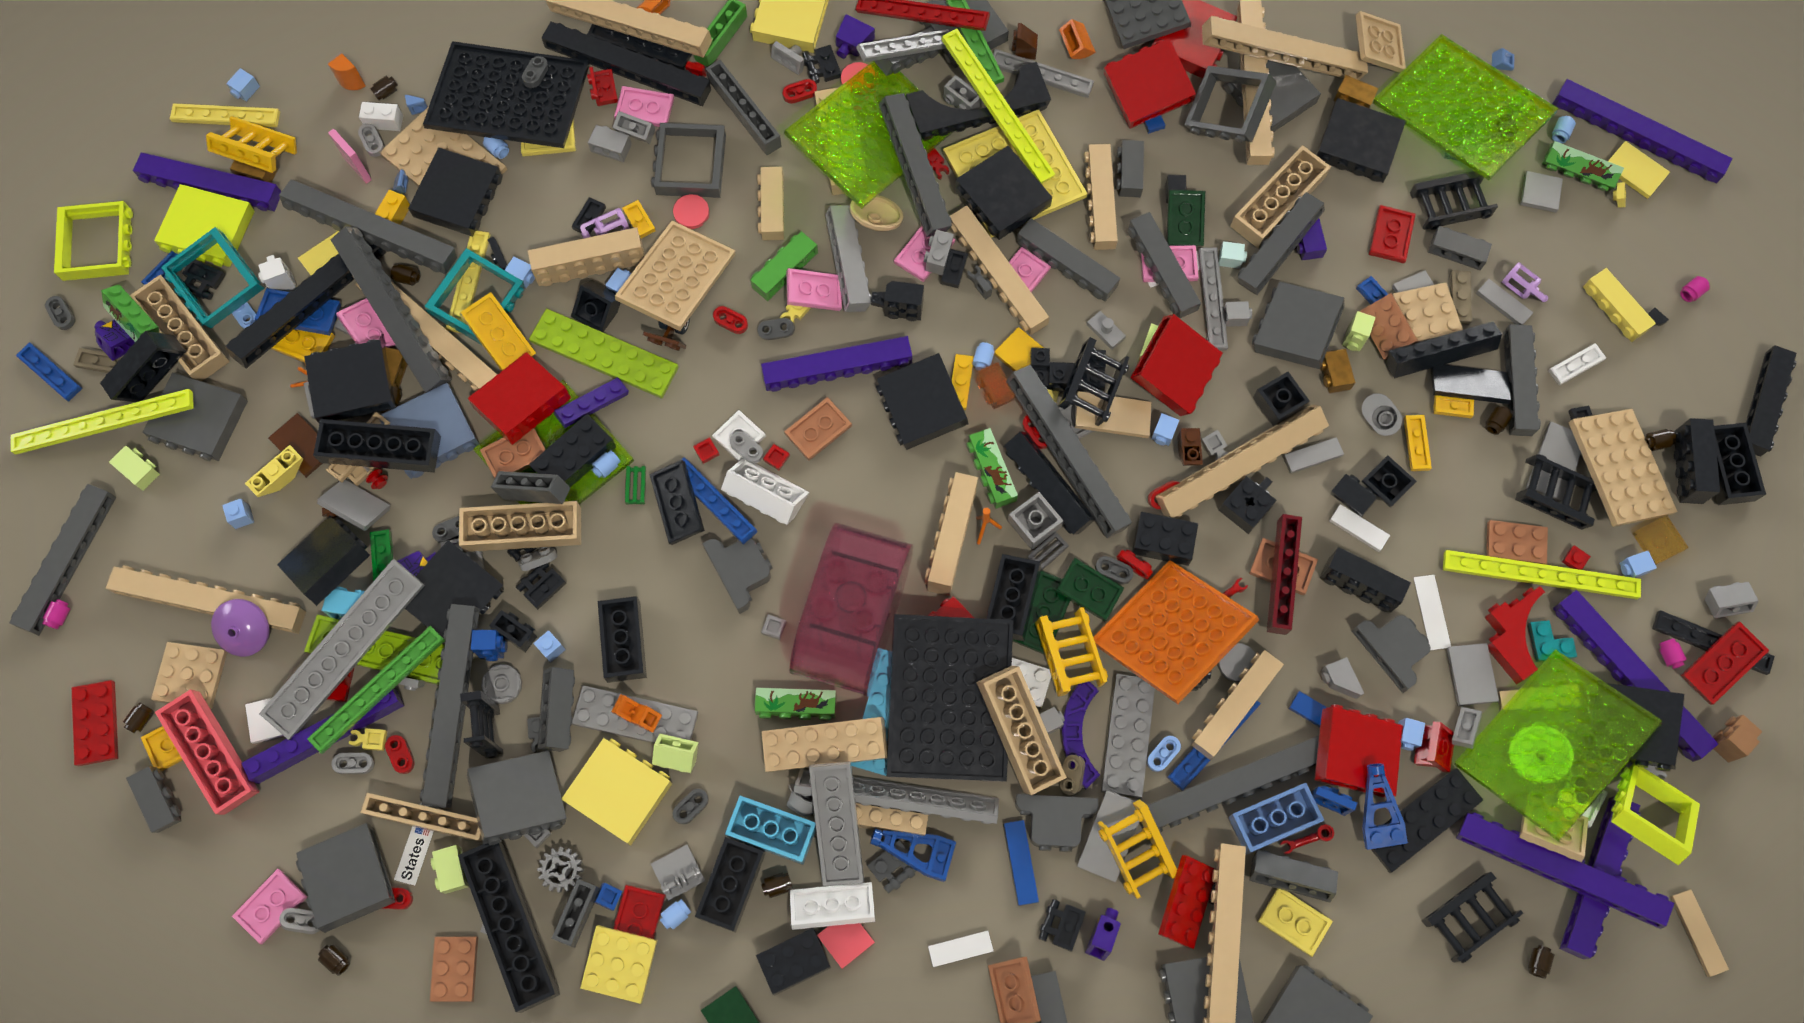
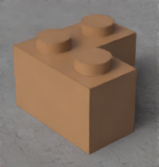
M1740 715L1729 718L1725 722V729L1723 731L1719 730L1713 736L1718 743L1714 750L1729 763L1748 756L1760 743L1756 738L1762 731L1746 716Z

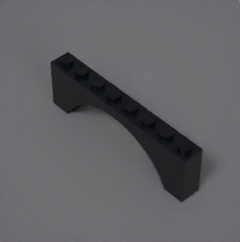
M1037 62L1020 66L1013 89L1004 97L1015 115L1021 114L1023 116L1035 110L1043 111L1051 101ZM923 90L905 95L909 102L911 114L915 118L916 128L921 135V140L923 139L924 141L938 135L941 137L946 136L954 131L962 132L969 127L977 128L985 123H996L987 107L977 110H961L948 107L928 96Z

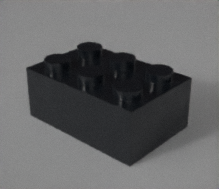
M1141 512L1137 521L1132 552L1137 556L1166 562L1171 560L1176 564L1189 566L1193 559L1198 523Z
M814 928L756 955L774 996L831 968Z

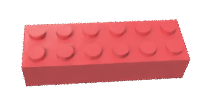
M190 689L155 712L215 814L225 815L260 792L256 784L249 781L241 764V759L199 691Z

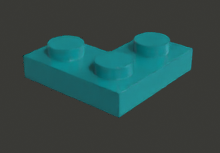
M1550 620L1528 623L1536 662L1573 659L1577 657L1574 639H1554Z

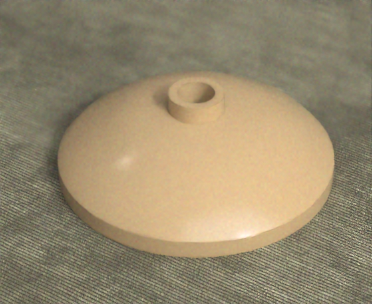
M863 194L851 201V215L860 225L868 229L882 232L898 228L902 223V210L888 198L874 194Z

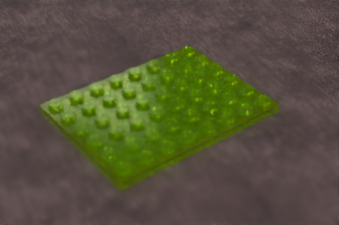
M1443 34L1433 41L1373 101L1375 105L1393 117L1405 120V125L1487 180H1490L1558 110L1551 103Z
M872 61L789 126L784 134L862 209L903 175L879 104L885 96L901 93L906 95L920 90L900 71L886 76L879 66ZM953 132L942 137L940 135L934 136L927 141L922 139L921 141L927 154Z
M1555 649L1478 735L1473 749L1467 748L1455 761L1454 765L1559 842L1661 725L1662 720Z

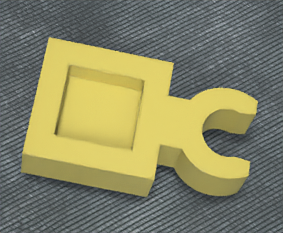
M787 305L786 310L788 312L783 313L780 318H788L794 323L795 318L801 320L811 308Z
M365 728L364 734L358 730L351 731V734L357 735L358 738L356 741H349L350 745L359 746L362 744V749L384 751L387 737L386 730Z

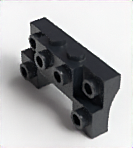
M1031 348L1030 365L1037 372L1043 385L1049 390L1063 392L1075 363L1050 362V348ZM1097 350L1106 355V350ZM1094 357L1089 359L1088 363H1090L1091 367L1105 373V363ZM1088 373L1083 374L1082 379H1084V382L1104 392V381ZM1080 388V389H1077V392H1078V391H1079V392H1082V391H1085V390H1083V389Z

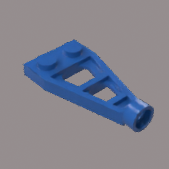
M1384 764L1367 765L1368 773L1362 825L1365 848L1370 850L1407 844L1405 822L1385 776ZM1382 787L1385 792L1386 801L1374 803L1373 790ZM1379 808H1387L1392 818L1391 823L1376 826L1374 824L1375 811Z
M875 828L870 844L881 847L924 876L945 882L956 841L938 835L925 834L923 836ZM896 839L910 841L908 853L895 849L894 843ZM917 844L931 846L932 851L928 862L924 863L914 856L913 851Z

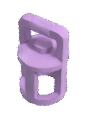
M620 208L603 214L580 226L583 239L591 237L585 227L593 223L595 224L593 229L597 236L608 234L607 231L620 225L623 227L622 230L630 229ZM614 214L618 216L617 219L604 225L600 222Z
M1520 262L1515 265L1501 282L1522 299L1528 298L1531 294L1538 297L1542 302L1548 301V296L1539 291L1537 287L1541 283V278ZM1521 269L1534 280L1529 283L1516 272ZM1511 278L1525 287L1524 294L1509 283Z

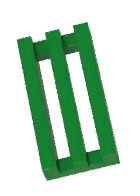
M626 466L625 504H645L646 466L640 468L638 466H634V468ZM631 472H634L633 500H630ZM638 472H641L640 500H637Z

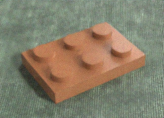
M1392 293L1359 311L1375 317L1370 335L1384 360H1387L1389 350L1419 342Z
M827 397L784 431V433L810 461L852 427V423Z
M534 428L513 445L503 437L480 449L494 478H496L498 471L521 472L529 468V464L546 450Z
M1489 520L1487 522L1486 556L1546 565L1548 527Z
M1265 538L1261 540L1249 572L1250 575L1271 583L1275 542ZM1299 552L1295 593L1304 596L1318 559Z
M435 937L430 1002H474L478 937Z
M1027 956L988 965L1000 1023H1034L1041 1021Z

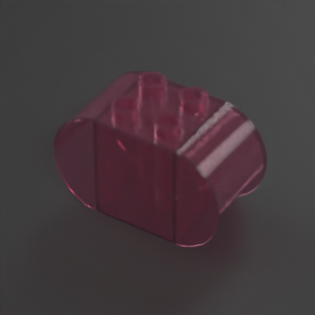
M837 522L833 525L825 543L799 622L791 653L790 674L854 691L867 697L870 695L883 649L885 650L893 626V615L897 613L912 559L913 544Z

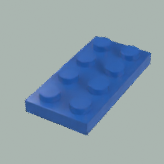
M266 288L255 316V321L269 311L274 304L279 303L285 298L289 292ZM330 299L298 325L295 330L330 336L337 318L336 313L339 312L341 307L340 301Z

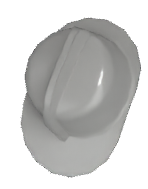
M1372 394L1364 400L1362 413L1378 434L1389 436L1395 434L1401 428L1402 415L1387 396Z
M790 784L789 788L792 792L787 802V807L802 816L813 814L812 795L801 796L799 793H794L795 784Z

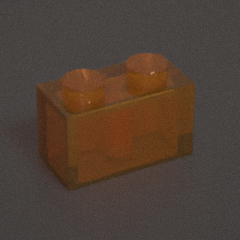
M998 362L979 370L976 378L978 387L980 389L983 388L985 392L984 398L987 404H991L993 409L1014 401L1015 395L1006 382L1007 378Z

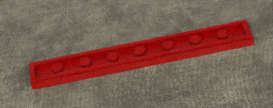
M858 0L855 9L857 13L986 31L990 13L986 11L908 0Z

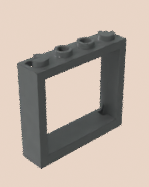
M1208 66L1184 125L1190 130L1189 132L1196 135L1204 134L1210 138L1218 136L1224 140L1235 139L1240 143L1242 141L1253 142L1276 81L1267 73ZM1216 81L1259 86L1242 129L1200 122Z
M660 123V130L656 132L658 145H655V156H657V160L653 162L655 177H652L651 185L654 187L656 195L685 196L693 194L700 197L721 198L726 143L725 126ZM666 135L716 137L712 184L661 182Z

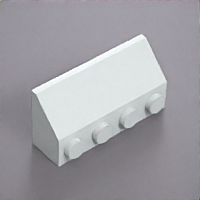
M744 458L727 471L721 488L729 496L738 498L746 505L752 506L760 510L761 513L769 515L786 525L795 518L809 495L808 491L757 464L747 462Z

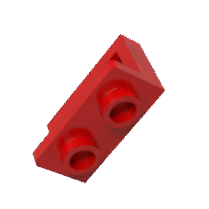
M589 67L590 74H587L589 85L593 86V89H590L592 100H596L597 106L618 103L612 69L594 72L593 67Z

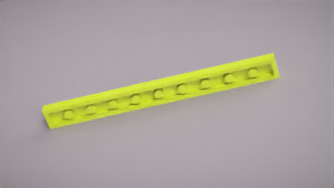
M958 29L943 35L941 38L942 42L1027 168L1041 184L1055 176L1054 171Z
M190 389L12 434L11 452L16 455L194 409L193 392Z
M1450 550L1444 552L1443 571L1631 599L1641 598V579Z

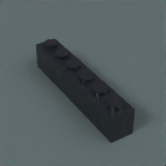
M1489 322L1389 350L1386 366L1395 379L1427 370L1434 366L1498 350L1502 333L1494 322Z
M1776 345L1765 353L1746 420L1755 455L1760 457L1770 452L1774 446L1773 437L1779 428V425H1777L1778 419L1783 414L1782 405L1788 396L1786 390L1792 381L1791 372L1797 363L1795 360L1796 352Z
M1020 431L1004 445L1007 450V456L1018 464V470L1023 475H1027L1030 479V485L1034 489H1038L1063 519V526L1067 532L1073 535L1080 534L1096 520L1027 432Z

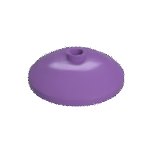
M244 599L226 601L215 610L212 616L211 629L216 642L222 649L232 655L241 657L253 655L259 652L268 641V620L263 611L250 601Z

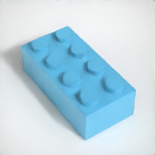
M739 796L725 835L733 840L804 864L816 831V823Z

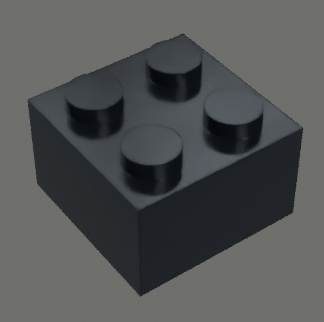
M1289 371L1257 389L1253 396V399L1273 427L1306 408L1310 402Z

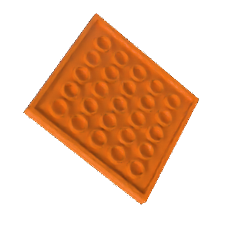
M1169 560L1093 638L1096 647L1176 704H1179L1259 621V618L1248 609Z

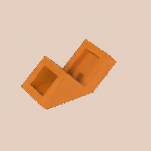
M620 694L611 711L622 719L652 733L662 716L650 707L641 705Z

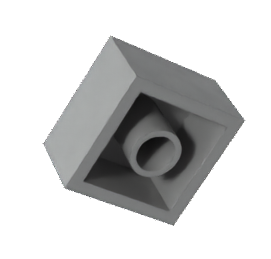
M1038 492L1009 514L1008 522L1030 549L1033 550L1062 528L1063 519L1042 494Z

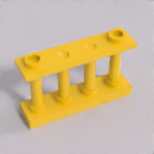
M233 116L229 117L230 130L222 136L212 132L206 135L207 150L209 152L271 173L276 170L275 158L283 151L294 155L297 153L295 137ZM235 135L242 137L239 141L231 139ZM251 140L259 142L254 147L247 145ZM267 146L275 148L271 152L263 150Z
M1084 607L1079 608L1074 613L1075 617L1051 622L1046 615L1039 617L1035 622L1058 697L1066 695L1071 691L1070 688L1073 685L1096 680L1098 687H1101L1107 682V671L1102 666L1089 626V615L1085 613ZM1078 624L1080 636L1059 641L1054 638L1053 630ZM1084 643L1087 654L1067 659L1060 657L1059 648ZM1090 661L1093 673L1072 678L1066 676L1065 667Z
M1140 799L1133 803L1136 810L1134 814L1109 828L1102 821L1097 823L1100 828L1098 831L1099 836L1103 842L1106 841L1124 878L1125 883H1123L1126 892L1132 894L1137 899L1141 897L1137 890L1139 886L1162 873L1164 875L1167 874L1172 879L1175 878L1177 868L1147 804ZM1137 821L1142 822L1144 828H1142L1141 832L1116 845L1112 837L1113 834ZM1146 838L1147 840L1150 839L1152 845L1149 850L1124 862L1120 854L1121 852ZM1153 856L1159 858L1160 863L1156 868L1134 880L1132 879L1128 870Z

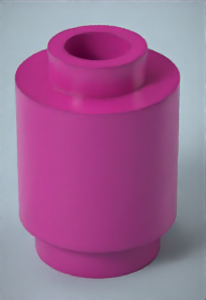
M1696 276L1682 288L1680 292L1681 297L1686 302L1696 301L1710 289L1709 281L1704 277Z
M58 599L56 602L51 601L42 618L44 619L42 624L58 630L71 610L67 607L69 604Z
M1675 638L1659 644V651L1667 667L1672 666V669H1676L1685 665L1684 661L1687 659Z

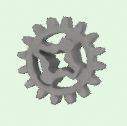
M563 847L559 848V852L552 848V854L545 853L546 860L539 861L543 866L537 868V871L542 872V875L538 878L545 880L542 885L544 887L550 885L549 890L552 892L555 888L558 893L562 892V888L570 891L569 886H575V880L582 879L578 873L583 872L584 869L578 865L583 862L582 860H576L578 854L574 853L571 855L572 850L569 848L566 852H564ZM560 856L568 857L571 861L563 862ZM552 861V865H551L550 869H548V866H549L550 862ZM559 866L565 867L562 870V874L556 872L559 870ZM571 871H573V874H572L571 878L569 879V875H570ZM558 878L560 884L554 883L550 879Z

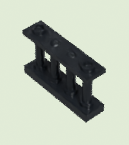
M1484 169L1416 183L1410 194L1412 199L1418 197L1422 199L1428 219L1423 225V230H1435L1439 226L1491 217L1498 208V205H1487L1480 186L1486 176ZM1469 186L1473 188L1480 206L1479 208L1470 209L1463 188ZM1446 191H1456L1463 211L1453 213ZM1429 195H1439L1446 215L1436 217Z
M1090 337L1082 345L1059 407L1066 409L1068 406L1075 404L1097 415L1098 418L1095 425L1099 426L1103 422H1107L1111 415L1109 410L1122 376L1125 375L1129 368L1127 363L1130 357L1125 356L1118 362L1097 351L1094 347L1097 340ZM1094 357L1115 368L1114 376L1111 377L1091 367L1090 363H1088L1089 359ZM1088 373L1110 384L1108 392L1105 393L1084 382V379H1082L1083 374ZM1081 388L1104 400L1101 409L1078 398V395H1076L1077 389Z
M1536 454L1526 459L1525 463L1534 466L1528 488L1516 494V501L1581 530L1594 525L1595 519L1586 513L1591 493L1597 491L1592 477H1586L1547 459L1544 455ZM1541 470L1551 474L1545 496L1536 491ZM1558 478L1567 481L1562 504L1554 501L1553 498ZM1575 485L1584 489L1578 511L1570 506Z
M482 691L461 693V703L470 709L472 737L463 738L464 743L487 759L496 758L498 754H503V749L494 743L492 719L494 715H500V707Z
M1492 872L1480 876L1421 920L1426 927H1438L1456 951L1457 955L1451 958L1453 963L1468 961L1472 957L1471 953L1506 926L1512 927L1520 921L1518 917L1524 914L1521 910L1512 913L1492 888L1493 884L1491 882L1497 879ZM1480 890L1486 892L1505 917L1497 925L1476 899L1477 896L1475 894ZM1464 902L1472 906L1489 929L1481 937L1460 911V905ZM1448 914L1457 919L1473 941L1465 949L1444 923V917Z

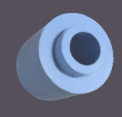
M1570 116L1559 117L1552 132V139L1559 143H1565L1569 140L1576 125L1575 120Z
M484 137L483 146L494 157L503 159L508 155V145L502 139Z
M982 342L977 346L972 362L976 370L984 372L990 369L994 356L993 345Z
M610 450L592 463L593 468L591 470L598 478L601 476L605 478L618 467L621 461Z
M682 899L678 902L675 901L661 913L662 918L660 921L666 929L671 927L674 930L689 917L688 915L691 913V910Z

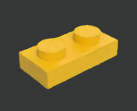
M639 200L622 208L632 227L638 228L641 239L656 231Z
M1435 395L1434 414L1472 418L1474 416V400Z

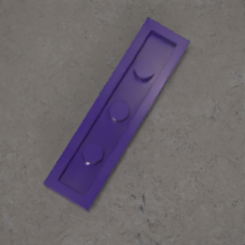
M617 377L554 410V415L562 426L566 428L578 422L586 414L591 415L627 396L629 390Z

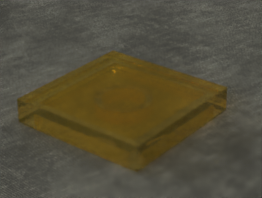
M1667 515L1632 533L1644 552L1649 551L1655 565L1689 548Z

